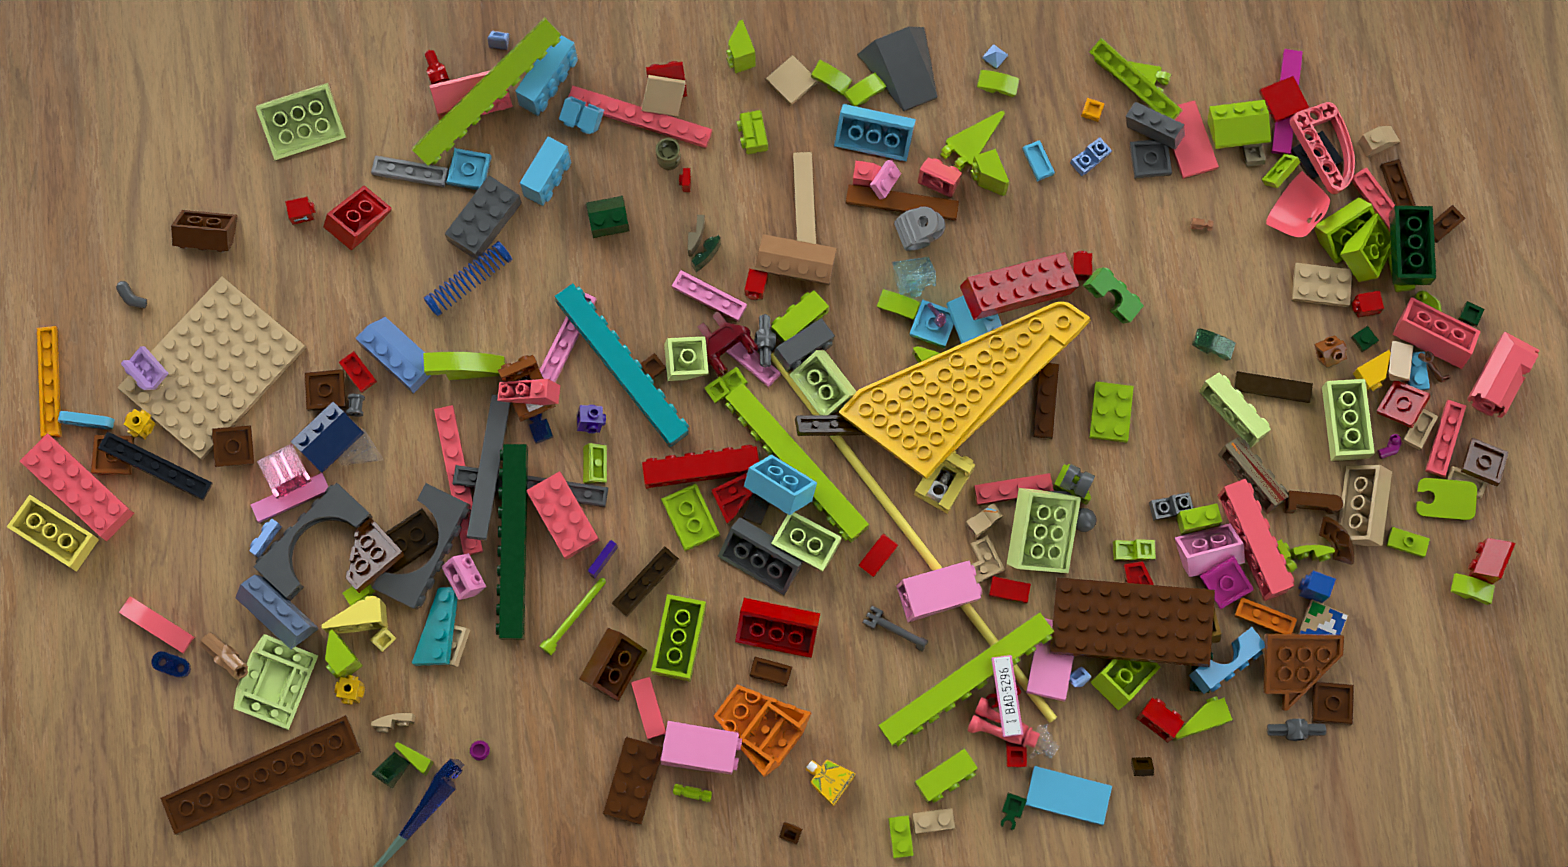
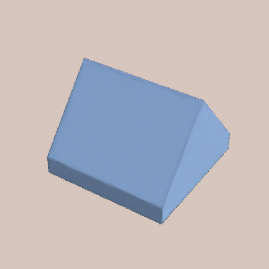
M492 31L488 36L489 47L507 50L510 34Z

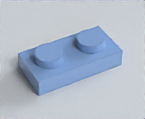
M271 518L269 522L263 525L260 536L252 541L249 551L258 558L263 555L282 526Z

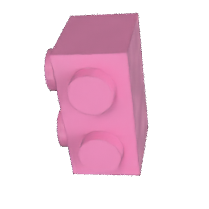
M469 553L454 556L441 566L459 600L474 597L486 587Z

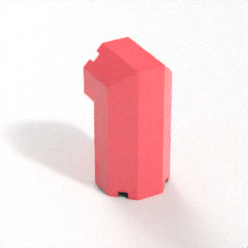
M1504 332L1497 341L1467 400L1469 402L1472 400V406L1484 414L1493 416L1494 413H1497V417L1502 418L1507 413L1525 379L1522 375L1529 373L1538 357L1539 349Z

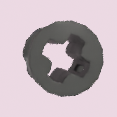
M349 394V409L346 410V414L353 417L363 416L362 404L365 400L364 395Z

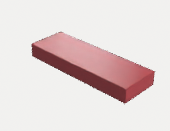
M650 677L631 682L647 739L665 735L666 730Z

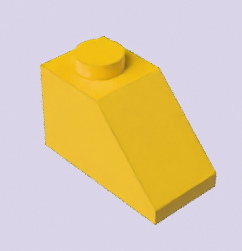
M1389 350L1358 367L1353 372L1356 379H1365L1367 391L1370 389L1375 391L1382 386L1381 383L1386 378L1391 355Z

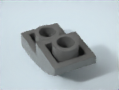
M1190 493L1172 495L1169 498L1151 500L1149 502L1153 521L1175 517L1180 511L1193 509Z

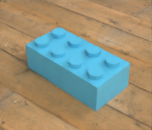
M562 35L559 37L561 41L555 47L550 46L546 50L548 53L542 60L537 59L535 61L533 69L526 74L515 90L519 105L537 116L546 109L550 97L555 96L559 84L566 80L567 72L578 61L574 42Z

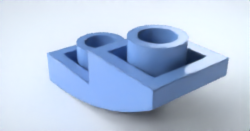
M1098 138L1088 145L1083 152L1074 157L1070 164L1083 176L1105 159L1112 150L1101 138Z

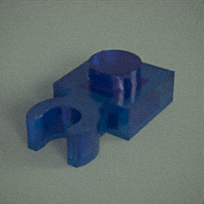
M542 413L529 418L530 421L534 422L529 427L536 444L554 438L547 418L541 420Z

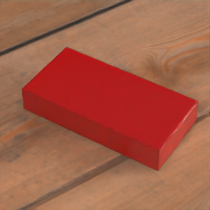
M993 576L989 596L1027 604L1031 584Z

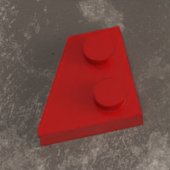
M746 473L712 489V493L727 524L733 520L753 495L749 489L744 487Z

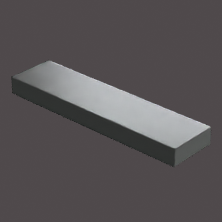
M375 155L371 173L375 176L445 187L449 170L445 167L428 166L427 164Z

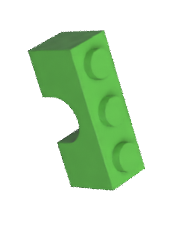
M1108 268L1096 269L1083 285L1095 298L1104 297L1107 292H1111L1115 297V304L1110 312L1123 324L1130 323L1144 306L1140 302V298L1128 291L1126 284L1118 281L1114 277V273Z

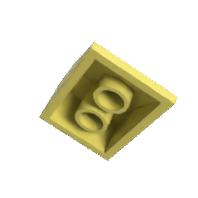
M377 596L365 597V600L356 602L323 623L322 629L328 634L332 629L337 634L382 629L384 626L388 628L386 605Z

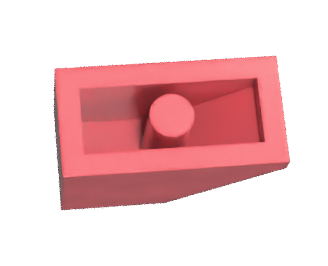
M856 161L853 185L870 187L871 182L882 167L875 163Z

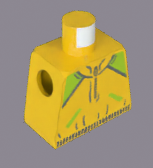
M812 760L805 769L814 776L810 784L833 807L856 775L854 772L829 760H826L822 767Z

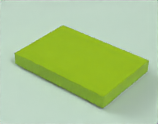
M696 483L661 499L684 551L720 536Z

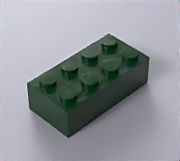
M1395 205L1389 213L1392 285H1431L1436 279L1433 206Z

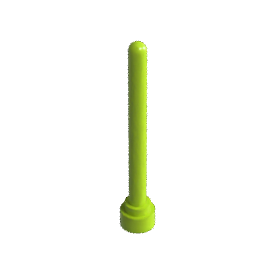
M600 578L554 635L540 644L539 647L552 656L556 651V643L606 584L605 578Z

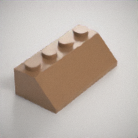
M763 234L755 270L768 272V274L830 285L837 248Z

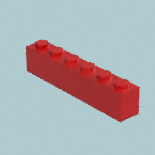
M743 445L740 449L727 447L718 452L706 450L703 451V454L691 452L684 454L682 457L669 455L665 459L660 460L648 458L646 462H642L645 487L648 489L741 476L745 473L747 474L749 467L758 463L759 459L757 446L753 447L752 445Z

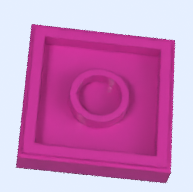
M1234 556L1200 575L1207 589L1215 590L1214 600L1220 609L1254 590Z

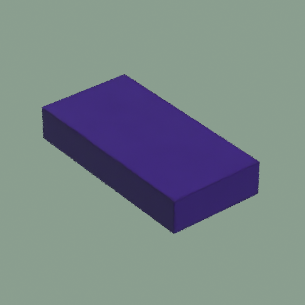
M611 540L604 547L588 569L590 576L596 578L618 548L615 542Z

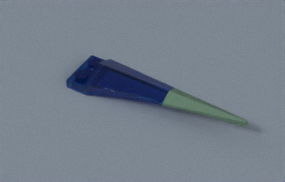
M449 759L435 774L409 821L373 867H382L456 790L451 779H456L463 771L461 768L464 764L459 759Z

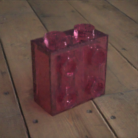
M292 443L257 461L270 489L277 499L288 495L300 487H304L312 481Z

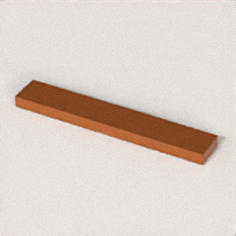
M851 184L848 185L846 204L903 213L919 207H929L939 213L944 219L949 220L957 219L959 201L897 191H889L885 198L879 199L871 187Z

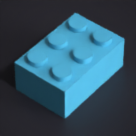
M547 137L520 182L523 195L526 198L542 206L551 199L553 195L552 190L560 184L563 172L567 171L571 165L568 146Z
M770 455L749 467L744 487L790 515L812 502L817 482L777 457Z

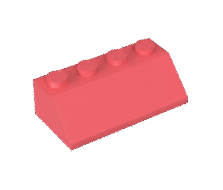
M490 71L430 85L439 121ZM508 88L506 89L508 93L501 100L497 98L493 102L494 107L487 113L484 111L481 115L513 107Z
M1412 297L1407 303L1393 332V335L1426 352L1429 351L1435 357L1461 369L1471 357L1480 334L1479 330Z

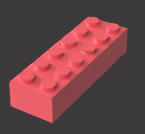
M48 433L20 460L30 472L105 541H108L134 514Z
M1245 478L1225 486L1217 496L1229 523L1244 544L1245 559L1264 601L1287 593L1294 586V578L1285 567L1286 560L1277 549L1278 543L1276 538L1271 536L1268 520L1262 516L1261 504L1258 500H1255L1253 496L1254 489Z

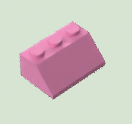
M1230 523L1175 537L1182 565L1189 577L1199 576L1232 556L1235 557L1238 564L1245 563L1244 544Z

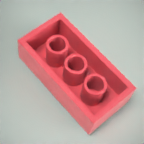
M560 471L526 490L566 560L600 541Z

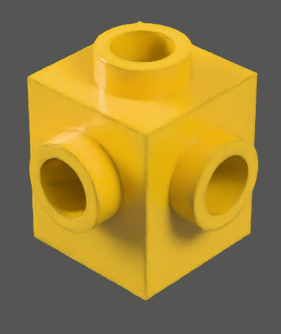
M133 409L125 417L123 425L128 428L127 433L135 438L140 436L146 439L153 431L156 423L151 419L152 415L142 409L139 412Z
M347 675L346 678L340 677V681L335 685V693L337 694L336 697L341 700V703L353 705V702L360 703L361 698L364 696L365 686L358 680L359 677ZM350 685L351 690L349 692H346L347 686Z

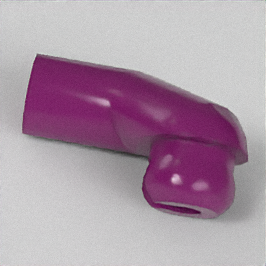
M1398 434L1391 435L1387 447L1377 451L1380 459L1398 453L1402 442Z

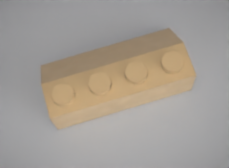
M1381 465L1346 466L1342 493L1343 507L1340 510L1338 523L1347 531L1353 544L1362 546H1382L1392 471Z

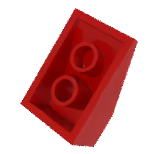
M364 185L327 213L323 228L352 250L367 238L390 213L392 208Z

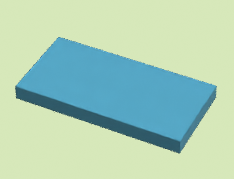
M1034 766L1025 805L1104 825L1112 786Z

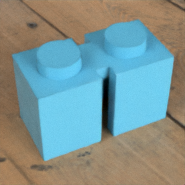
M572 96L566 98L559 120L564 121L563 124L569 127L576 125L578 128H581L580 131L586 134L598 131L604 109L588 104L587 107L585 106L586 102Z

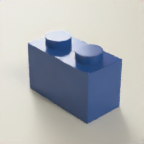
M1313 570L1309 575L1306 574L1304 579H1301L1298 587L1301 590L1299 596L1323 603L1330 597L1336 579Z

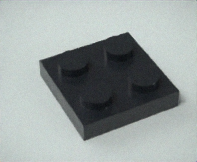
M1323 131L1317 133L1335 165L1341 164L1343 162L1342 157ZM1301 143L1293 147L1291 153L1299 158V164L1307 176L1312 180L1319 177ZM1314 149L1315 155L1321 157V153ZM1323 165L1324 171L1330 170L1327 166Z

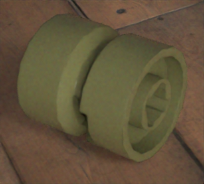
M664 138L656 145L657 162L661 168L672 170L680 164V147L677 141L672 138Z

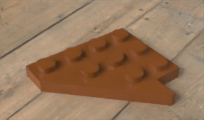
M1265 634L1263 693L1283 694L1282 710L1288 711L1343 656L1344 635Z

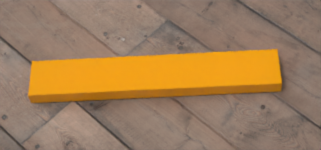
M56 326L37 328L40 435L43 438L48 433L51 437L56 438L62 437L61 423L58 422L61 411L58 328Z

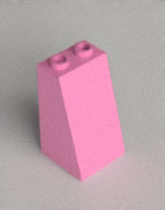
M965 561L909 577L899 582L896 587L907 622L909 623L978 601L981 598L982 589L980 584L976 583L974 565H971L970 561Z
M668 721L661 765L732 775V771L737 770L739 758H735L736 750L741 748L742 739L738 738L739 733Z

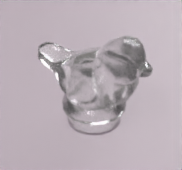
M1048 724L1037 727L1036 732L1040 733L1034 752L1029 756L1030 759L1039 754H1044L1045 757L1051 759L1060 748L1056 744L1057 742L1053 741V736L1047 728Z

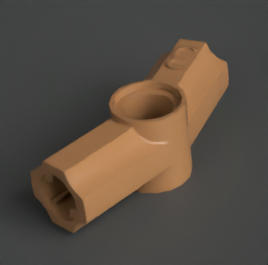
M210 632L200 640V646L214 658L213 660L220 667L227 670L231 676L238 680L248 674L249 666L239 657L240 654L228 644L223 643L215 634Z

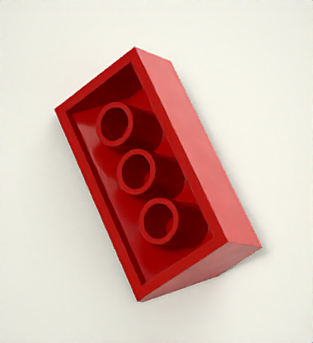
M744 598L740 610L735 642L812 658L821 613Z

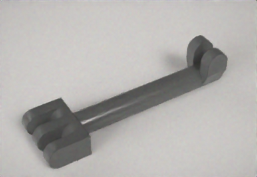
M871 606L870 610L876 614L873 615L868 612L866 617L871 619L872 622L864 619L862 622L864 625L875 630L878 624L916 644V649L923 652L928 640L918 637L883 619L882 615L884 612Z

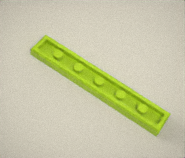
M1101 38L1089 51L1090 54L1153 110L1174 120L1183 111L1104 39Z

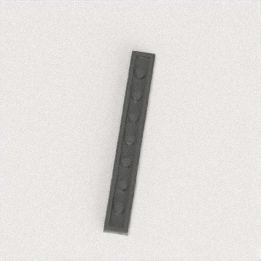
M492 395L467 532V538L487 541L500 467V449H503L511 402L497 401L498 395Z
M456 465L452 484L475 488L479 468ZM499 473L495 490L499 492V488H502V480H499ZM528 476V489L547 478ZM566 481L579 504L606 507L608 487Z

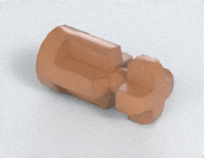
M1191 219V229L1203 230L1206 227L1207 231H1212V220L1205 223V219Z

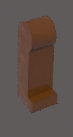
M1289 490L1287 493L1289 497L1285 500V513L1291 514L1296 511V508L1322 510L1328 514H1336L1343 507L1342 498L1333 494Z

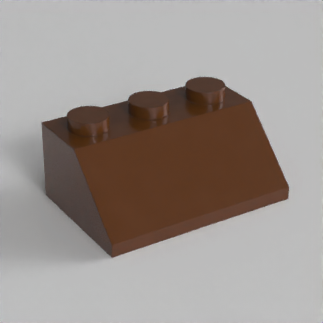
M181 210L171 225L172 246L182 249L197 248L198 250L209 249L216 250L217 252L229 251L234 242L237 215Z
M607 628L579 680L619 702L647 650L623 633Z

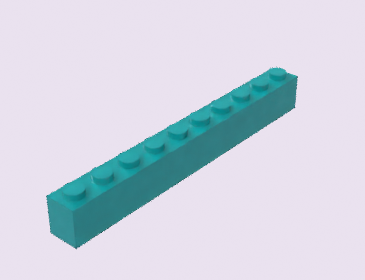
M572 283L555 295V302L671 448L688 435L689 425L683 418L680 419L677 416V410L673 404H668L665 401L666 396L662 390H657L654 387V381L651 376L643 373L641 370L643 367L637 359H632L628 347L625 344L621 345L618 341L620 338L614 330L610 331L607 327L606 319L602 315L598 316L595 312L597 309L591 301L587 302L584 298L585 293L579 286L576 288Z

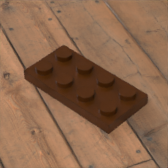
M625 737L603 814L642 825L661 761L663 747Z

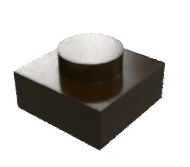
M1151 757L1131 758L1134 776H1154V766Z

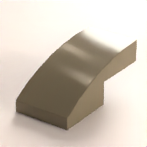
M1262 143L1242 146L1246 167L1265 165L1266 159Z
M697 215L696 232L688 233V256H693L702 240L705 228V215Z

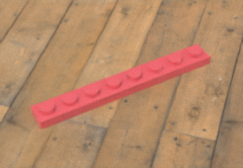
M572 86L568 96L586 102L585 106L587 107L588 104L604 109L603 116L704 148H707L712 134V129L669 115L642 111L640 106L576 86Z
M451 405L434 409L451 495L470 505L469 509L472 510L473 499L471 489L452 484L455 466H466L454 407ZM470 511L467 519H463L460 525L462 529L459 535L463 554L469 553V555L482 553L483 548L481 540L467 538Z

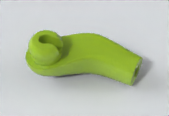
M1424 290L1417 292V300L1442 312V306L1438 299Z

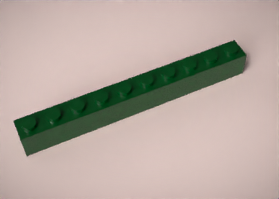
M503 444V449H500V461H503V469H499V480H502V488H499V499H502V507L498 508V517L502 519L501 526H498V538H501V545H498L497 555L501 557V565H497V577H500V584H497V596H500V604H496V615L499 616V623H496V635H499L501 640H525L527 444Z

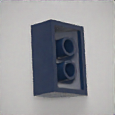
M332 402L291 440V443L323 473L364 432L343 410Z

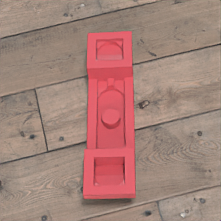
M131 596L119 611L120 614L183 654L195 638Z

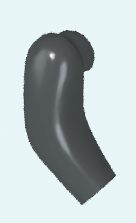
M118 282L116 286L117 292L127 305L146 308L147 299L136 296L127 282Z

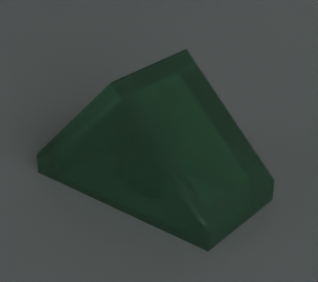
M393 752L373 771L372 775L393 789L410 762Z

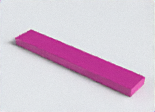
M1284 49L1280 81L1294 76L1299 86L1303 51ZM1292 117L1274 123L1271 153L1291 154L1293 129L1290 125V119Z

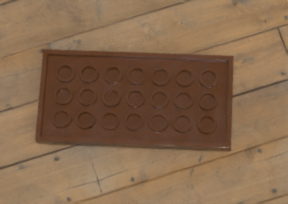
M1057 577L1052 625L1054 633L1051 635L1050 654L1210 667L1215 590Z

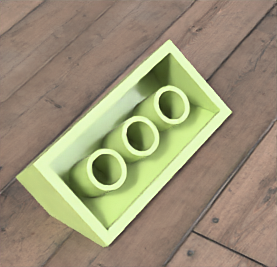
M1217 373L1205 381L1199 392L1251 448L1271 430L1267 420L1260 418L1252 404H1248L1243 399L1242 393L1230 385L1231 382L1225 375L1222 376L1220 373Z

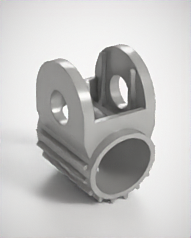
M929 207L908 210L894 221L906 251L918 250L929 246L931 242L940 238L945 230L944 218Z

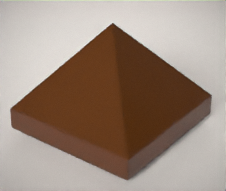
M784 822L779 838L798 844L803 829L795 824Z

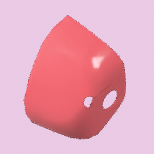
M1301 171L1287 186L1272 208L1266 224L1290 236L1304 237L1325 216L1330 204V198L1310 177ZM1322 213V216L1315 222L1316 218ZM1309 218H1312L1310 223H1307V220Z

